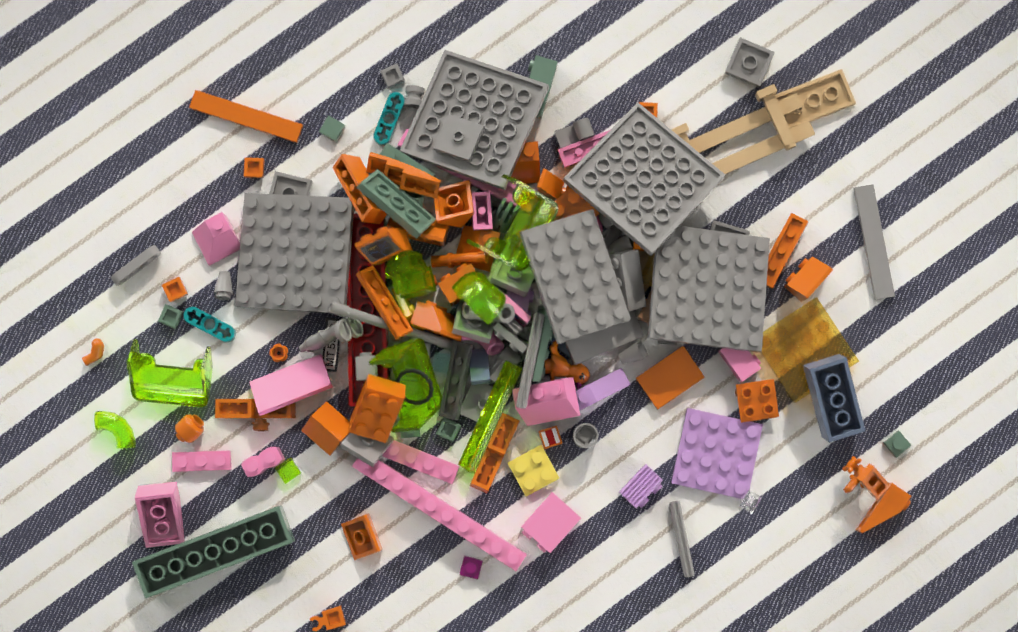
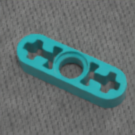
M399 92L391 93L383 108L374 132V139L378 145L384 146L389 143L404 108V97ZM396 97H399V101L401 103H397L395 106V111L398 112L396 113L393 110H387L388 107L391 109L393 107V102L391 100L396 99ZM387 114H392L395 120L393 123L387 124L384 122V117ZM381 125H383L386 128H391L390 131L386 129L385 135L387 136V139H383L382 141H380V138L378 136V134H382L384 128L381 127Z
M189 307L185 310L184 319L189 324L224 342H231L235 339L236 331L227 323L196 307ZM196 311L197 316L202 318L204 314L205 317L201 320V323L197 319H192L191 321L189 313ZM208 319H213L215 322V327L212 330L205 328V322ZM220 323L222 324V326H220L221 329L226 331L228 330V328L230 329V337L227 336L224 339V334L219 331L217 332V335L215 334V332L219 328Z

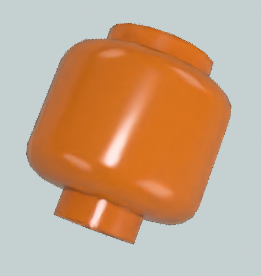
M195 414L185 415L175 425L176 437L181 442L193 443L204 432V422Z

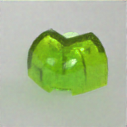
M405 250L391 257L387 263L385 278L393 280L395 295H400L401 298L407 299L437 291L431 265L427 267L421 253Z
M480 272L467 273L452 286L459 299L464 300L470 307V310L487 324H490L499 315L505 305V294L494 286L486 275Z

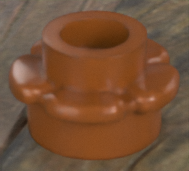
M256 418L255 422H252L251 425H253V431H268L270 423L267 422V419Z

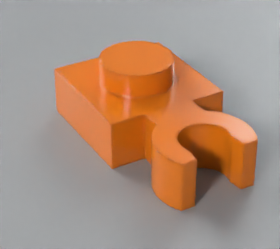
M341 606L322 611L323 617L316 615L310 618V621L317 620L319 623L317 627L312 628L313 631L320 630L324 625L327 630L346 625Z

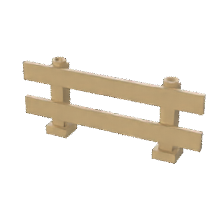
M775 84L761 89L755 94L758 102L763 101L764 108L689 140L687 133H689L687 123L671 129L700 153L772 121L777 135L712 163L724 174L784 148L786 151L797 146L796 143L815 135L810 121L791 129L789 128L784 115L803 106L797 93L777 101L775 97L777 93Z

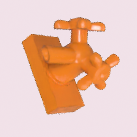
M852 456L851 460L848 461L842 470L844 472L848 470L849 474L854 472V475H850L852 480L843 490L845 493H850L860 482L861 488L865 487L872 497L879 500L890 487V484L873 465L869 463L866 468L861 464L858 466L857 464L862 460Z

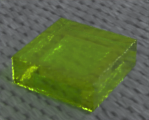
M292 457L275 467L285 484L302 473Z

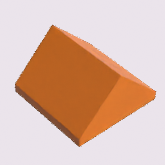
M470 180L439 187L437 199L434 198L437 223L462 228L474 215Z
M326 401L311 415L301 431L331 456L349 435L350 421Z
M369 513L341 524L354 560L383 550Z

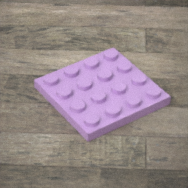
M687 408L671 483L748 500L763 424L750 421L741 423L740 419Z

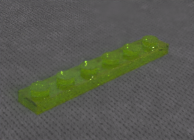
M505 360L458 463L459 466L470 473H475L521 373L522 368L510 361Z

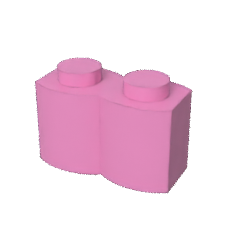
M269 447L263 450L259 456H251L244 460L241 466L247 477H255L263 474L267 468L279 466L285 458L279 447Z

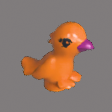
M556 340L553 341L549 346L551 358H547L544 361L545 374H550L551 381L555 377L573 378L577 390L580 389L590 378L589 369L582 363L570 365L566 358L559 354Z

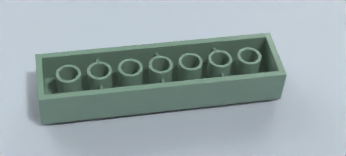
M280 505L135 560L132 564L146 599L295 542L283 506Z

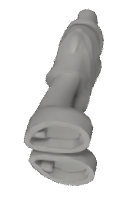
M349 317L342 318L325 330H320L316 334L309 336L299 346L301 352H314L324 348L337 338L341 342H347L351 337L358 338L362 336L363 326L358 320Z

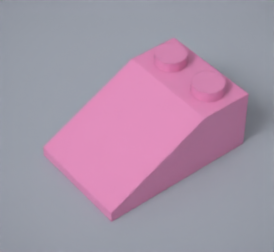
M177 482L138 486L135 502L146 548L185 542Z

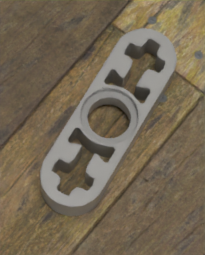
M156 245L149 247L111 276V280L116 286L123 284L161 255L160 250Z

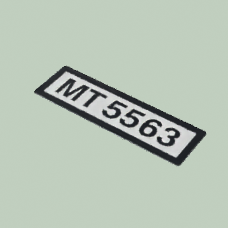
M326 318L325 329L334 325L340 319ZM338 338L323 348L322 356L329 372H337L340 347Z

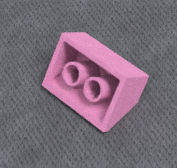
M563 378L531 385L526 409L516 407L519 388L512 389L515 408L527 426L580 416L573 378Z

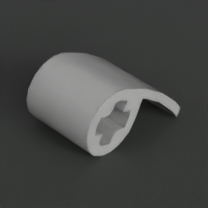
M589 118L577 120L571 126L554 131L560 148L595 136Z

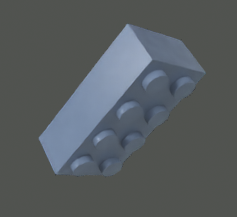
M837 354L803 365L821 437L830 443L866 431L847 357Z

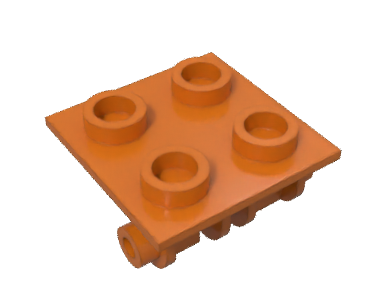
M774 379L735 384V395L738 399L741 423L779 417Z

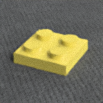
M542 445L508 462L525 496L560 479Z

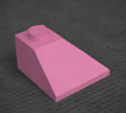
M223 212L205 220L192 231L209 266L240 250V241Z

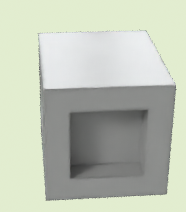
M372 352L360 353L359 357H355L357 381H366L368 374L378 377L377 357L375 355L372 356Z

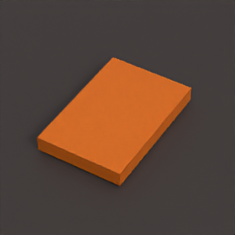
M682 346L635 379L658 410L705 378V376L685 347Z

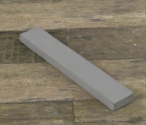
M874 184L855 187L853 189L874 299L894 297V288Z

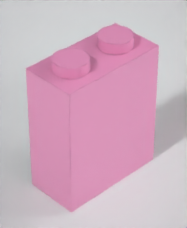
M551 492L521 526L524 529L522 533L529 540L533 537L538 542L536 546L541 551L551 553L579 522L581 517Z

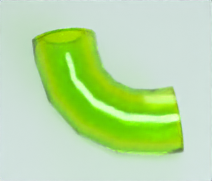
M95 412L94 424L96 430L111 432L116 439V449L136 448L133 429L126 419L114 412Z

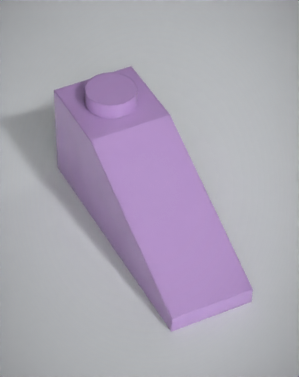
M620 368L576 390L579 411L629 386L630 383L623 369Z

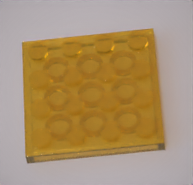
M817 297L763 331L762 352L760 353L793 403L810 394L803 365L837 354L847 357L849 368L859 362Z

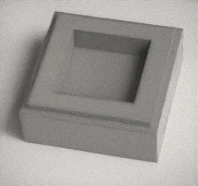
M397 63L380 71L388 89L405 82Z

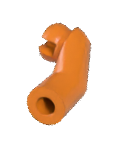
M94 339L91 343V353L82 357L86 366L102 358L104 343L101 339Z

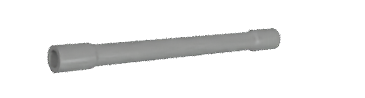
M331 301L328 312L389 330L381 317ZM413 327V331L406 335L452 351L453 341H456Z

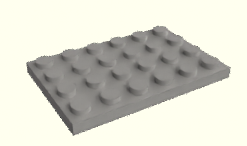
M593 209L520 232L557 344L631 320Z

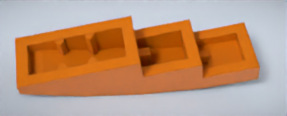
M372 152L369 154L366 172L373 173L378 169L393 183L400 185L401 190L437 199L441 180L395 159Z

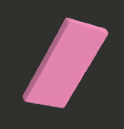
M321 354L250 381L260 416L333 388Z

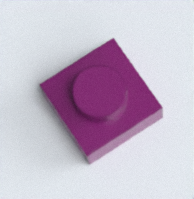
M464 555L459 575L478 579L483 560Z

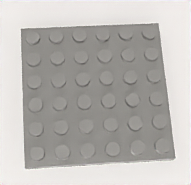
M444 50L400 151L410 157L505 190L548 92L549 85ZM448 114L484 125L485 127L471 162L438 152L434 149Z
M637 102L563 178V182L652 256L724 179L725 174Z
M245 193L235 307L330 313L328 309L331 301L346 305L354 206L350 199L346 197Z
M679 226L656 250L654 255L648 339L762 352L770 238Z

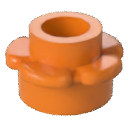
M275 344L270 349L269 354L274 362H283L288 357V348L282 346V344Z

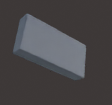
M484 348L473 349L470 361L471 385L491 383L488 354Z

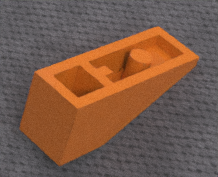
M543 168L537 186V196L555 201L565 193L564 182Z
M888 482L890 487L879 500L876 499L856 531L864 533L897 515L902 510L905 511L911 503L909 501L911 495L895 484Z

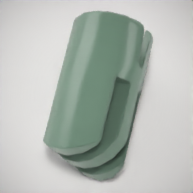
M506 198L502 199L492 219L494 231L500 225L499 233H506L509 230L520 208L517 204L512 214H510L509 212L514 202L510 201L506 210H502L507 200Z

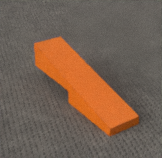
M215 399V418H296V402L260 416L255 399Z
M502 413L470 483L471 487L486 494L488 493L520 420Z

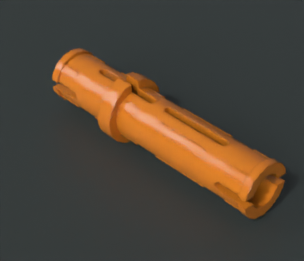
M487 251L453 254L451 252L447 253V255L431 256L432 268L444 266L453 268L464 263L467 265L486 264L489 261Z

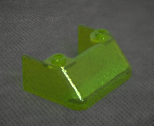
M503 174L502 178L516 185L512 198L521 208L503 240L491 237L486 241L484 247L469 239L466 243L518 271H523L530 263L520 232L553 222L558 213V205L555 201L518 179Z
M413 338L383 349L369 361V365L382 364L384 368L392 367L395 378L406 369L420 370L428 375L433 384V395L428 402L422 405L403 402L398 414L400 421L392 428V433L419 430L441 407L442 395L425 342L422 338ZM407 373L400 379V383L406 385L405 396L408 399L421 401L428 396V382L420 374Z
M138 339L133 340L126 362L131 394L134 399L141 402L205 407L208 404L213 370L211 346H207L203 359L195 360L193 368L156 365V360L151 354L139 352Z

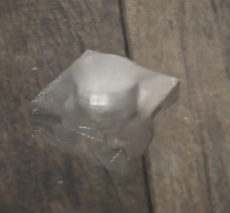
M749 490L743 495L740 507L752 514L761 497Z

